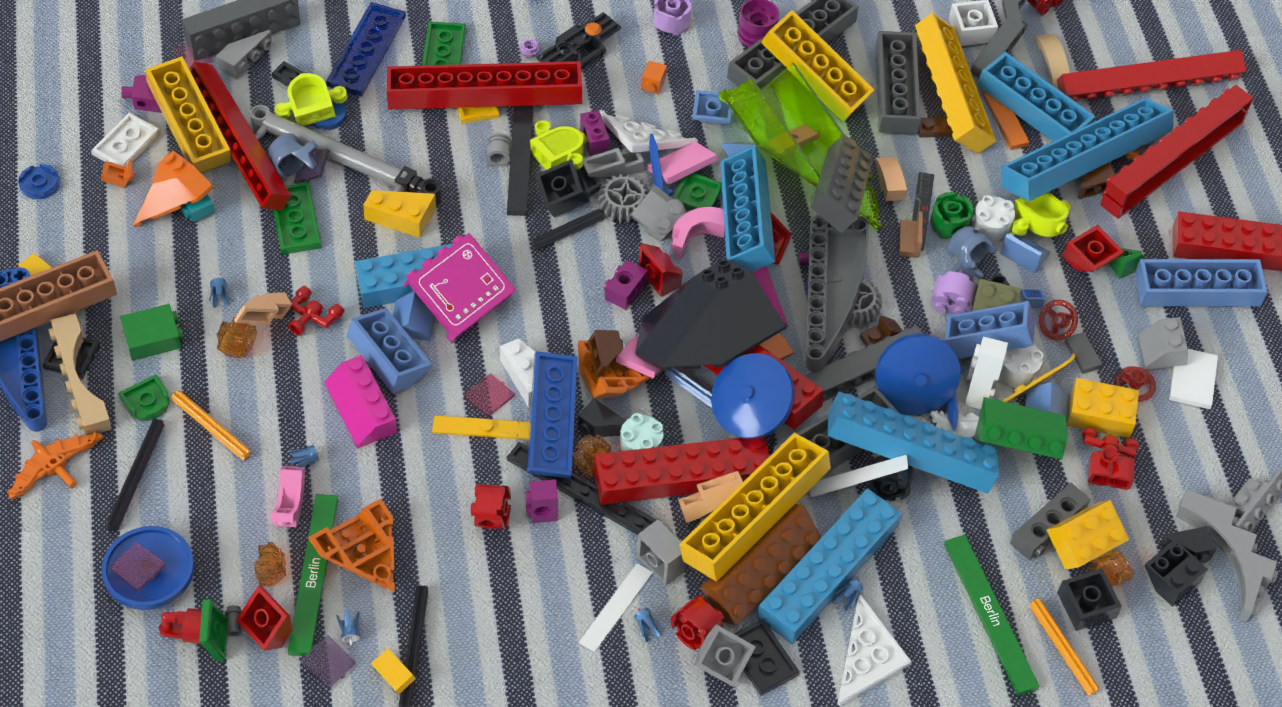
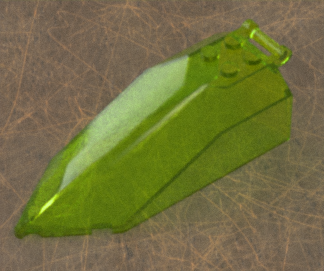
M795 63L790 64L762 89L758 87L753 78H750L745 83L739 84L736 88L731 90L725 89L719 92V99L727 103L744 131L759 149L817 187L827 150L844 133ZM805 124L819 133L816 140L800 147L790 133V130ZM869 172L858 216L865 217L871 226L879 230L883 224L878 219L880 211L875 189L870 187L869 181L872 179V175Z

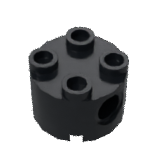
M882 455L877 456L872 460L871 465L890 460V458ZM908 465L906 470L869 480L867 487L868 489L871 488V491L883 500L895 501L896 497H901V500L905 499L910 494L914 468Z

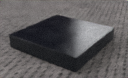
M83 338V343L76 359V373L81 379L84 378L100 347L98 341ZM55 340L42 366L43 369L61 373L59 364L63 362L62 358L57 359L54 346H57Z

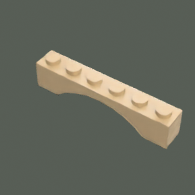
M76 313L50 320L52 328L48 329L51 340H56L57 342L54 350L57 359L62 358L63 363L59 365L62 376L67 375L68 381L65 382L68 394L72 393L74 399H70L73 411H78L80 416L76 417L79 430L84 429L85 435L93 434V431L101 433L111 430L110 419L104 401L88 391L76 373V359L83 343L82 332Z

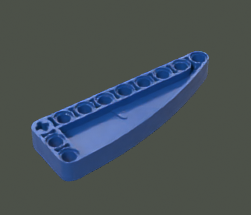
M25 268L0 271V288L30 277L29 271ZM38 327L0 341V388L25 425L34 432L42 431L47 426Z

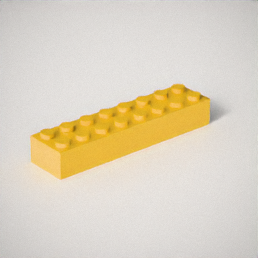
M932 12L915 25L916 35L921 41V50L926 55V64L932 72L931 78L937 86L936 92L942 100V108L946 112L947 122L952 128V137L957 143L965 145L968 150L979 154L995 143L996 139L955 28Z
M793 433L679 544L683 562L717 582L831 469L829 451Z

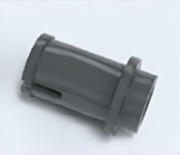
M228 606L225 611V616L227 617L226 634L228 636H238L241 634V625L236 621L242 611L240 606Z

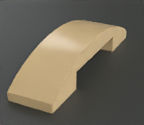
M1054 34L1035 35L1039 52H1043L1050 73L1049 82L1059 90L1057 79L1062 74L1070 73L1063 47Z

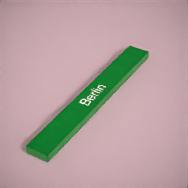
M316 494L308 538L326 527L329 530L333 529L338 495ZM309 539L307 541L293 618V631L290 635L288 655L307 657L312 655L328 560L320 557Z
M966 535L945 540L944 546L1017 696L1038 690L1040 686Z

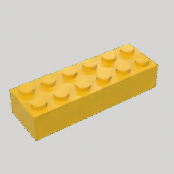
M793 10L781 19L761 41L842 122L858 109L875 90Z
M183 56L145 69L147 84L185 159L200 173L231 162L230 148Z

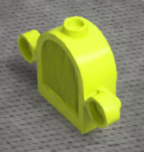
M302 73L294 78L288 86L290 102L277 104L274 111L276 115L288 119L293 112L297 124L306 126L336 117L332 101L343 103L347 100L348 95L346 89L342 86L328 90L325 81L320 76Z
M539 121L535 124V132L538 136L530 140L531 155L546 170L570 159L574 161L579 169L583 166L584 144L587 143V138L583 132L568 126L557 127L551 130V125L548 121Z
M1049 192L1029 202L1023 198L1015 200L1013 208L1015 210L1014 219L1016 220L1013 222L1011 229L1014 234L1024 236L1029 229L1037 235L1053 237L1063 234L1067 230L1068 225L1066 221L1071 205L1065 200L1060 201Z

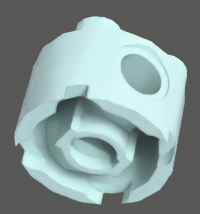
M640 413L633 414L622 425L620 431L621 451L662 447L663 425L650 416Z

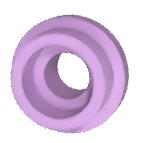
M526 39L521 44L520 51L523 55L532 57L538 54L539 45L533 39Z

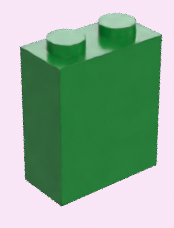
M170 303L120 316L132 361L182 348L180 340L184 339L181 327H176V323H179L177 312L171 310Z

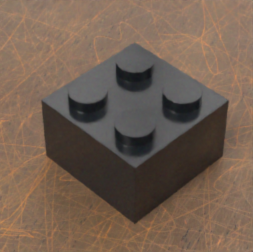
M572 159L535 174L545 206L553 217L590 202L580 170Z
M1103 568L1063 580L1057 592L1076 631L1117 618L1122 607Z

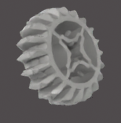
M620 174L616 178L612 175L611 180L606 179L604 184L600 186L598 206H600L606 217L611 216L612 221L618 219L620 223L622 220H626L628 223L630 219L636 221L630 214L650 190H648V185L644 184L643 179L637 181L636 176L631 178L629 174L626 177Z
M866 278L863 279L860 295L849 322L851 328L854 324H857L860 328L862 323L868 326L870 321L874 322L876 316L880 314V308H882L881 293H878V287H873V282L867 283Z

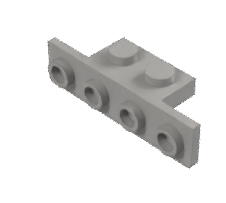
M1279 469L1269 483L1248 479L1228 504L1237 508L1235 514L1242 516L1235 524V527L1253 532L1255 526L1264 518L1266 512L1275 504V501L1282 493V470Z

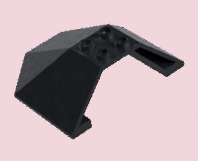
M723 259L693 276L642 318L635 353L636 356L662 371H669L671 367L683 366L684 370L701 369V365L712 364L714 368H721L785 330L786 326L754 274L727 259Z

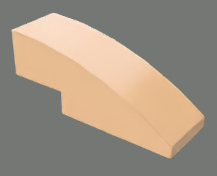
M895 157L875 158L881 191H884L885 201L905 200L907 187L897 159Z
M286 293L260 295L244 304L234 321L235 323L270 324L273 319H283L292 303Z
M736 471L697 484L698 493L678 499L686 523L701 518L715 510L743 483L739 472Z

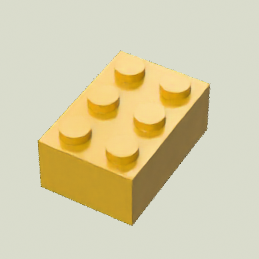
M1076 378L1071 390L1067 426L1081 429L1093 427L1100 433L1130 438L1136 423L1139 390Z
M1111 500L1095 503L1047 529L1065 570L1081 567L1129 540Z

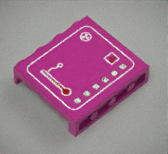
M470 233L464 237L459 235L452 241L453 245L451 247H443L437 252L438 256L435 259L431 257L421 265L423 268L419 271L416 269L411 271L406 276L407 281L403 284L404 287L410 285L448 331L445 337L450 343L516 291L515 287Z

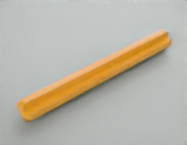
M177 390L172 394V400L238 457L246 460L251 455L250 449L182 391Z
M1036 599L1032 601L1030 608L1086 693L1091 696L1098 692L1099 686L1042 600Z

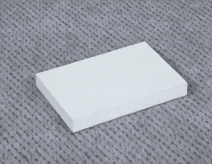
M128 113L91 150V153L104 162L108 161L126 166L128 161L133 162L161 132L159 128Z
M1188 349L1187 365L1173 366L1169 400L1211 409L1218 355Z

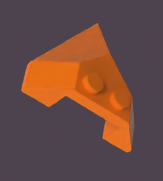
M173 150L158 163L155 177L133 225L137 227L142 225V221L152 218L154 220L181 209V205L189 201L192 204L198 202L214 187L190 162Z
M585 340L578 341L580 375L593 398L616 397L651 378L617 363L616 359L600 377H596L589 343Z
M382 499L367 505L357 516L329 530L326 527L309 536L308 539L320 557L392 592L395 591V582H393V516Z

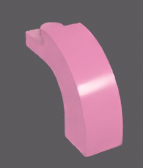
M697 208L685 213L677 220L672 233L673 242L671 248L674 249V258L682 259L688 242L697 235L710 234L724 238L725 226L722 208Z
M283 466L280 469L277 504L271 512V521L274 522V526L297 527L303 502L305 467Z

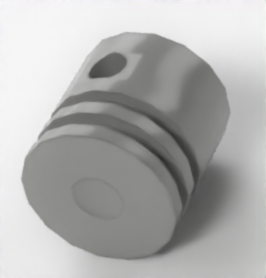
M494 133L488 137V163L495 166H503L509 163L511 139L508 135Z

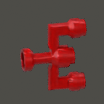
M302 286L296 291V296L290 301L292 303L290 309L301 314L302 317L298 321L292 320L288 327L294 334L301 336L305 332L304 326L311 319L313 322L328 329L335 320H339L343 316L345 310L341 305L335 304L330 307L328 314L323 318L320 316L323 309L320 302L316 300L310 301L303 307L300 304L306 302L312 295V292L308 287Z
M1086 427L1082 432L1085 444L1102 448L1101 457L1105 462L1111 463L1116 461L1119 453L1135 457L1139 450V443L1134 438L1127 439L1123 446L1119 444L1118 438L1114 435H1106L1103 439H1098L1097 431L1093 427Z

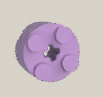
M655 0L654 26L673 35L681 34L690 24L692 3L690 0Z
M949 271L941 276L942 273L939 274L932 295V303L935 305L934 310L939 313L949 311L954 314L971 311L977 283L975 281L972 283L969 280V276L960 272Z

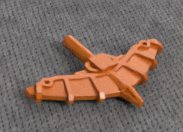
M93 431V434L78 436V434H74L72 438L61 441L56 439L55 443L46 446L33 440L31 443L36 453L30 460L26 459V465L20 474L15 475L16 481L12 489L7 491L9 498L13 501L19 496L25 495L35 482L45 475L55 476L58 474L70 488H74L77 485V481L65 470L67 460L77 453L93 448L96 443L103 439V436L97 433V431Z

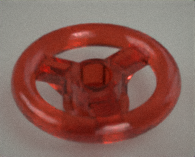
M1058 299L1048 302L1039 314L1040 329L1045 336L1052 340L1058 341L1070 337L1078 325L1076 309L1065 300ZM1063 306L1069 310L1070 314L1065 312L1057 313L1052 307ZM1046 313L1052 318L1053 327L1051 332L1045 325ZM1059 317L1062 319L1060 324L1058 323ZM1071 323L1070 328L1065 333L1058 334L1060 328L1065 329Z
M1136 366L1125 367L1115 376V385L1122 387L1121 379L1127 382L1131 389L1139 390L1143 385L1150 384L1149 391L1144 395L1138 396V402L1150 399L1156 391L1154 377L1143 368Z

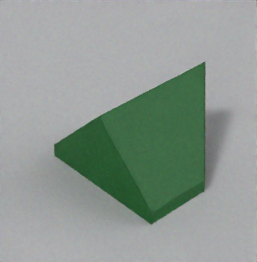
M1121 248L1124 254L1108 264L1119 279L1135 273L1140 259H1146L1142 251Z

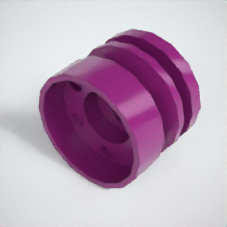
M769 0L746 1L740 10L739 40L747 47H750L764 37L779 22L780 13L778 7Z

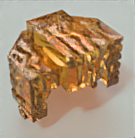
M233 317L231 323L222 321L217 333V349L231 357L242 358L247 356L257 336L256 326H251L248 323H235L234 319L236 317Z
M599 433L592 438L587 435L577 442V452L573 453V462L583 473L588 474L589 477H595L593 471L594 455L610 453L611 446L606 440L604 441V438Z
M268 542V545H258L260 560L255 562V574L257 580H259V585L275 586L286 576V559L281 548L273 542Z
M1112 551L1101 555L1090 566V572L1103 568L1112 587L1128 581L1134 576V571L1122 552Z

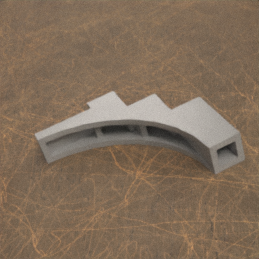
M1186 489L1176 517L1192 524L1196 528L1207 526L1213 541L1228 558L1236 574L1240 589L1238 620L1247 622L1250 615L1255 616L1259 604L1255 603L1256 598H1260L1263 589L1266 590L1270 583L1274 584L1277 578L1278 571L1275 570L1277 561L1255 554L1258 544L1254 543L1257 534L1235 527L1238 517L1234 516L1236 507Z

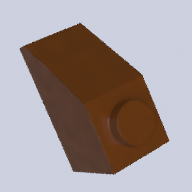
M1109 162L1086 173L1077 196L1078 199L1104 192L1107 187L1106 181L1113 174L1116 175Z
M595 330L588 340L596 377H600L623 349V340L620 339L619 330Z

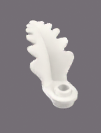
M937 410L930 412L933 418L932 422L936 423V427L950 430L963 437L974 438L979 419L974 413H969L966 417L958 413L957 428L953 430L947 413L945 415L943 411L938 412Z

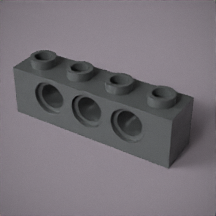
M1070 483L1014 532L1010 544L1029 561L1035 556H1041L1046 550V546L1052 543L1047 529L1088 508L1091 499Z

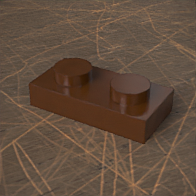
M948 117L921 118L918 129L919 138L952 137L953 131L947 122Z

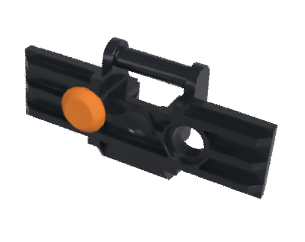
M602 12L586 24H576L556 38L555 44L536 56V59L540 62L581 61V69H583L585 64L597 56L606 53V48L601 42L619 31L621 26L606 13ZM582 47L589 51L593 49V51L581 59L578 58L577 51Z

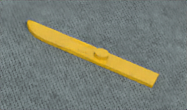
M1073 353L1069 360L1038 377L1029 385L1021 384L1013 390L1014 394L1002 401L1009 403L1026 393L1029 389L1034 388L1060 372L1075 358V354Z
M434 415L432 433L529 440L530 422Z

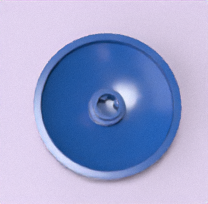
M924 333L906 335L891 343L881 354L875 369L876 386L897 411L910 415L926 414L942 407L954 395L960 381V364L953 349L941 338Z
M756 353L742 355L728 363L715 380L711 395L715 418L726 431L739 438L759 439L766 437L778 430L791 413L795 398L793 380L788 370L770 356Z
M159 526L140 527L121 535L108 548L102 562V578L109 594L120 604L138 610L156 609L175 601L188 588L194 574V558L189 544L177 532Z

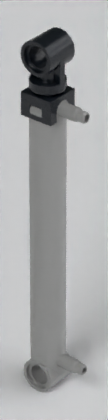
M265 105L254 106L250 111L252 127L257 131L255 136L258 141L266 132L278 137L283 134L292 133L296 135L297 143L301 146H305L308 142L314 140L317 147L313 152L389 184L395 187L393 190L395 192L435 194L436 205L441 202V184L436 179L429 178L425 180L417 176L416 170L406 166L401 169L273 114Z

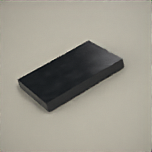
M764 619L734 634L756 646L743 671L760 696L799 676L800 671Z

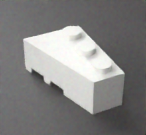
M983 337L981 345L976 344L967 380H970L965 406L981 409L984 397L993 398L1003 366L1007 342Z
M518 338L500 346V361L527 406L530 407L535 351Z

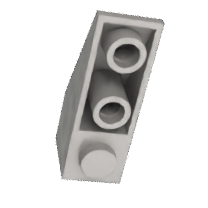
M266 30L228 44L216 55L218 69L235 79L239 77L266 50L270 49L273 44L271 31Z

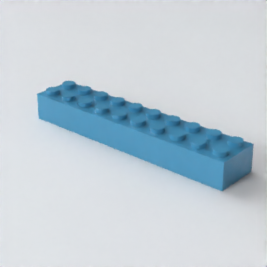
M1145 97L1001 166V185L1004 189L1024 200L1032 201L1057 187L1063 186L1110 161L1172 132L1174 110Z

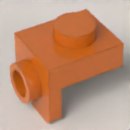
M105 161L101 181L124 188L127 182L133 179V162L128 161L126 166Z

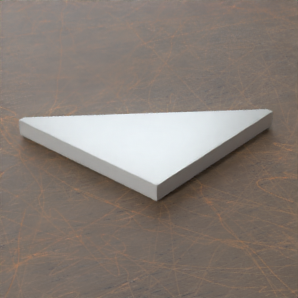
M599 110L604 124L631 153L649 151L651 133L654 135L658 150L683 148L695 141L698 143L697 138H684L681 133L671 130L664 132L656 129L654 125L641 122L640 125L630 121V118L617 114L613 117L607 115L604 110Z
M862 595L858 596L838 697L837 704L839 706L907 668L912 662Z

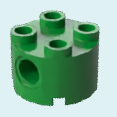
M945 192L936 198L930 223L940 238H951L957 230L970 225L973 213L972 202L964 195L963 197L958 196L956 192Z

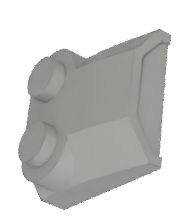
M653 185L649 193L630 215L660 241L672 230L677 220L684 214L685 209L681 201L672 199L656 185Z
M716 624L701 645L694 665L734 687L756 646Z

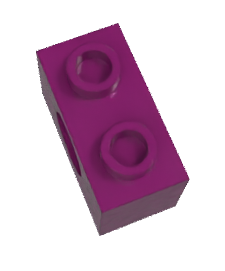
M600 111L580 113V130L587 138L585 145L589 157L609 151L610 139Z
M626 260L622 266L619 265L617 267L614 277L608 279L605 283V300L626 310L647 283L648 270Z
M556 479L529 482V491H525L526 514L531 515V522L558 521Z

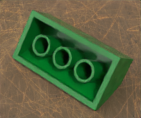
M984 397L974 439L1063 459L1067 442L1066 415Z

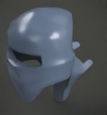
M292 133L283 134L276 138L269 146L268 157L278 175L283 179L297 173L304 164L311 169L317 167V163L311 156V152L317 147V144L312 140L305 146H301L297 143L296 135Z
M965 226L957 230L946 247L947 251L958 259L952 271L959 272L962 270L963 274L970 278L975 276L979 279L984 278V274L978 269L976 264L988 252L996 253L997 248L985 234L979 233L977 229L971 226Z

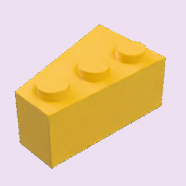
M372 190L363 204L364 217L367 221L420 238L436 210L435 194Z

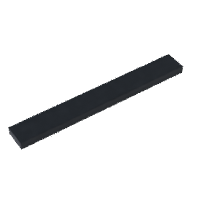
M514 106L507 215L527 216L531 157L530 140L532 139L534 106Z
M518 442L507 456V461L527 472L529 447ZM572 472L570 478L532 474L542 481L556 479L559 491L636 535L656 521V519L623 501L600 505L597 486Z

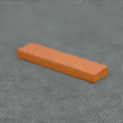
M982 90L981 94L1010 150L1028 147L1030 142L1015 113Z

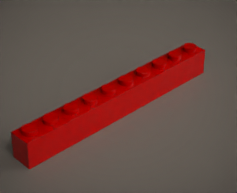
M1242 50L1065 73L1057 79V83L1062 93L1077 102L1082 98H1086V100H1093L1098 98V96L1109 98L1118 93L1129 95L1134 93V91L1145 93L1155 88L1165 90L1169 86L1182 88L1191 83L1194 86L1204 84L1206 81L1218 83L1228 78L1229 81L1241 78L1240 76L1246 72Z
M194 61L189 70L230 148L231 156L259 204L265 209L282 211L291 197L289 191L215 67L211 64Z

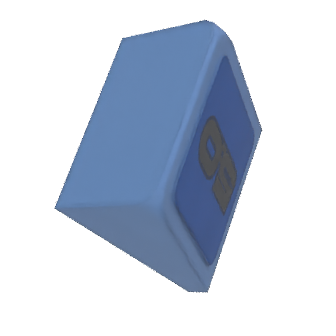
M1021 289L1022 302L1029 301L1031 308H1043L1045 297L1042 290Z

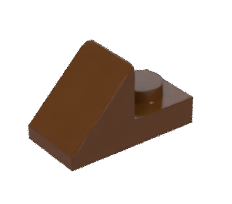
M880 316L878 325L861 332L860 339L867 347L869 344L883 341L887 336H894L900 333L902 329L894 319Z

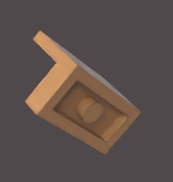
M918 212L917 221L900 220L899 256L919 258L922 246L923 212Z

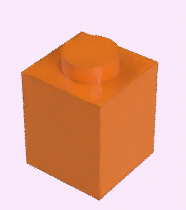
M648 61L642 75L641 90L660 94L666 80L667 65Z

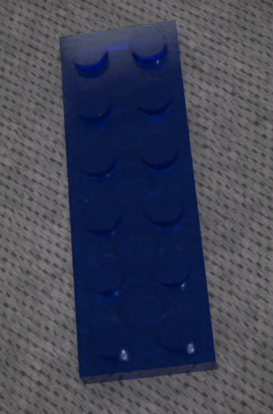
M370 2L328 76L326 86L330 88L342 86L346 89V92L362 97L406 18V12Z

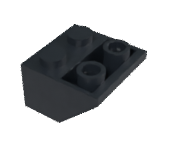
M1175 539L1145 564V569L1155 591L1172 607L1202 582L1208 570Z

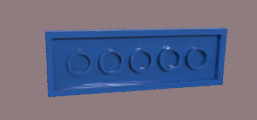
M536 351L534 354L527 473L562 478H570L572 475L577 356Z

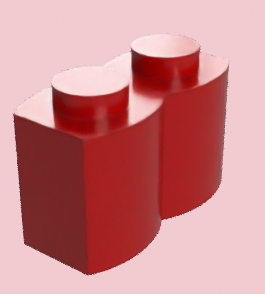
M1101 451L1092 452L1089 458L1087 482L1100 486L1109 485L1113 488L1124 490L1130 489L1134 482L1135 460L1126 455H1119L1116 461L1109 463L1102 459Z

